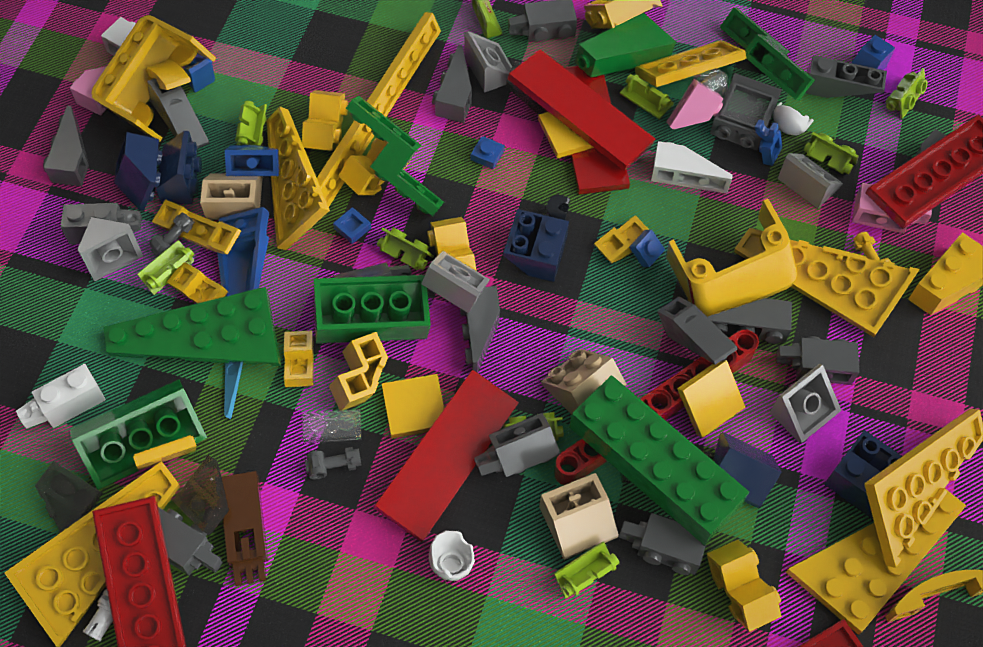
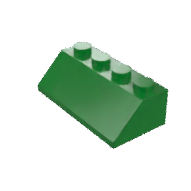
M425 275L314 278L316 344L351 342L377 332L380 341L427 339L431 322L427 287L421 284Z
M176 380L70 429L71 439L98 490L139 471L133 458L134 454L189 435L194 437L195 443L207 438L180 380Z

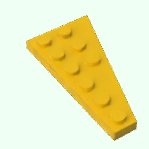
M279 107L266 122L268 147L278 149L279 176H271L277 248L287 250L330 210L288 109Z
M749 228L735 247L734 252L745 259L764 252L760 242L763 231ZM790 240L797 271L796 280L791 287L872 337H875L920 270L913 267L896 266L895 263L888 261L880 262L868 259L864 255L831 247L810 245L809 242L799 240V242Z
M968 409L864 483L886 566L894 568L898 566L901 561L899 554L903 548L911 547L915 541L913 534L918 526L926 525L947 494L945 487L949 481H955L960 475L958 468L964 459L970 460L983 441V422L979 409Z
M161 461L92 511L151 496H156L158 507L163 510L180 488V485ZM92 511L5 572L7 578L56 647H61L106 587Z
M946 490L947 494L926 525H919L914 532L915 541L911 547H904L899 554L901 561L896 568L886 566L875 523H872L792 566L786 573L840 620L845 619L849 627L859 635L967 505Z

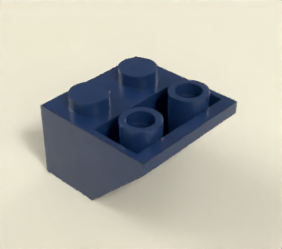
M189 131L181 132L163 146L159 167L161 178L159 186L156 188L161 204H163L165 199L176 204H193L194 194H198L199 182L197 173L202 171L201 157H197V144L192 141Z
M127 132L116 160L114 183L139 210L144 211L147 202L153 201L155 187L158 188L161 172L157 171V166H160L162 150H158L159 139Z
M517 209L503 256L528 276L554 282L567 240L569 221Z
M864 430L824 485L873 519L864 483L901 458L902 455Z

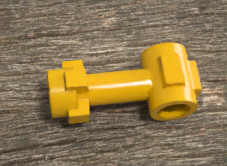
M861 232L853 238L855 249L860 250V252L863 251L868 259L891 262L889 258L880 260L872 246L876 241L873 236L870 237L868 232Z

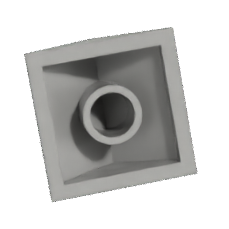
M467 31L464 34V56L483 91L487 92L510 84L508 75L514 69L499 43Z
M789 153L778 176V180L817 209L843 184L803 154Z
M91 217L77 249L94 281L144 257L129 224Z
M442 251L429 265L421 284L469 313L490 279Z
M818 364L778 396L770 413L798 442L803 443L842 410L824 366Z

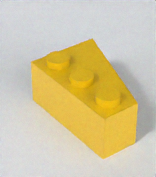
M962 232L918 283L908 300L929 315H933L957 302L959 298L977 291L983 286V246Z

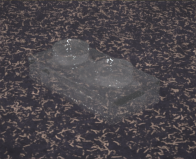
M360 409L303 413L304 444L362 440Z

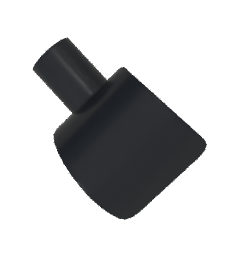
M564 195L551 197L547 203V212L542 215L566 220L570 199Z

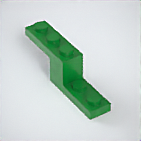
M733 7L720 28L745 49L746 59L795 100H800L815 79L787 57V54L790 52L741 10Z
M357 96L351 100L346 107L351 113V117L358 123H364L371 128V132L376 138L388 142L370 166L375 170L376 176L383 181H389L395 186V190L401 196L409 197L414 201L416 207L421 212L434 216L444 201L404 170L421 145L362 97Z

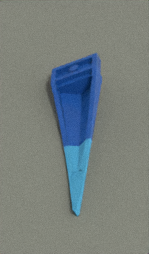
M264 207L219 218L220 222L241 230L228 255L217 253L221 286L228 291L226 296L259 288L269 237L266 235L269 212ZM243 362L225 363L224 415L228 419L232 417Z

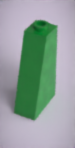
M643 12L615 26V28H611L579 44L575 63L590 77L633 69L636 66L671 56L676 41Z

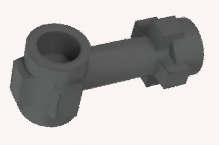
M182 212L180 215H177L173 220L175 225L164 237L156 235L151 239V251L156 257L170 247L183 231L188 233L192 229V225L195 222L187 214Z
M353 447L345 448V454L326 458L324 457V452L313 451L306 455L307 460H305L306 472L309 474L310 479L326 477V469L348 465L350 471L356 470L357 466H362L359 448L353 449Z

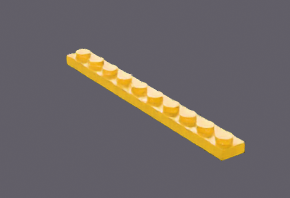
M425 12L367 100L370 105L385 117L389 114L441 32L433 13ZM354 120L317 177L328 207L345 183L338 176L343 169L344 162L351 155H362L374 137L371 132L372 129L364 123L361 124Z

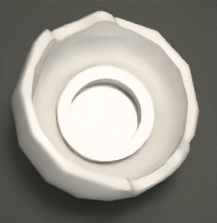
M782 102L773 111V119L775 123H778V129L788 135L797 136L804 133L814 121L809 119L807 115L802 116L792 107L782 105Z
M444 531L436 535L429 549L428 559L432 570L442 579L457 581L467 576L475 562L473 545L468 544L463 539L462 533L458 531Z

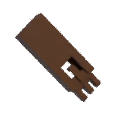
M256 471L219 477L227 562L230 568H233L235 586L242 585L241 573H246L248 584L254 583L253 571L257 570L260 582L267 581L265 562L268 561L258 474ZM252 529L254 549H250L248 537L241 538L240 544V531L246 533V530Z

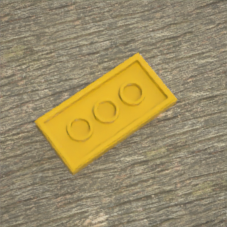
M719 40L636 66L635 73L639 78L655 87H659L745 60L746 53L745 50Z

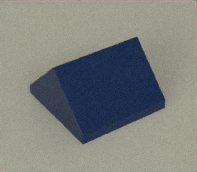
M724 432L720 433L713 461L749 491L744 502L756 508L761 507L782 471L773 455Z

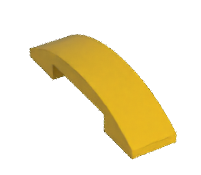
M165 199L152 221L154 224L170 231L175 225L173 220L183 212L195 223L188 233L183 231L179 237L211 251L228 255L241 230L220 221L219 223L214 222Z
M983 570L953 571L921 583L890 609L885 616L887 622L915 615L925 607L922 600L924 598L963 586L966 587L970 597L983 594Z

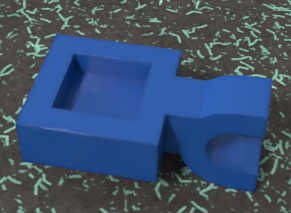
M758 120L755 125V131L762 138L759 152L762 153L763 164L773 166L782 150L781 132L778 130V123L773 122L769 129L765 127L764 120Z

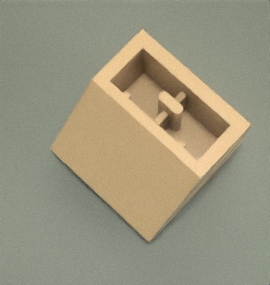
M210 173L202 182L200 203L205 218L219 220V218L260 208L263 176H226V173Z
M584 349L573 352L566 362L561 366L553 368L548 373V376L541 381L542 385L571 414L611 375L624 386L627 385L612 357Z
M596 473L541 495L539 508L564 560L592 549L603 541L606 543L618 538L619 534L609 498Z

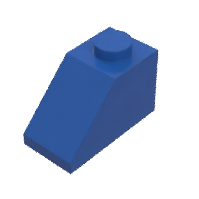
M874 35L860 49L852 64L884 70L892 57L895 47Z
M230 145L225 149L226 176H279L278 149L258 145Z

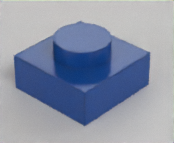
M481 136L471 153V161L494 169L504 153L505 145Z
M353 207L333 223L334 229L351 244L355 243L371 229V223Z
M652 229L644 230L629 247L642 267H650L665 251V248Z

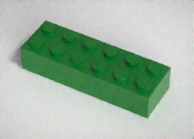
M612 375L572 413L569 428L704 546L742 506L749 494L745 487Z

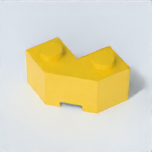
M319 90L310 93L309 118L303 121L302 144L304 148L332 151L342 139L341 127L343 117L348 113L346 109L348 100H345V93Z
M376 138L372 142L371 149L366 156L351 155L344 162L343 169L338 176L358 195H375L382 190L380 185L385 181L378 178L374 173L375 170L370 166L388 142L386 140L382 141Z
M457 217L430 222L431 230L427 231L430 247H435L436 256L444 251L477 271L474 253L469 247L464 219Z
M377 332L352 340L342 351L351 371L337 376L329 385L340 412L366 402L376 391L379 377L388 359Z
M735 540L707 553L713 580L719 590L725 589L732 603L728 607L733 617L750 632L782 617L779 603H781L780 595L774 586H769L759 577L757 569L759 560L751 547L748 548L741 541Z

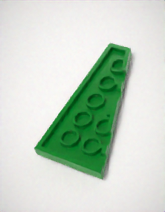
M266 287L103 327L106 352L110 356L136 358L148 356L168 360L180 358L186 361L245 362L250 365L262 363L271 364V366H281L270 299Z

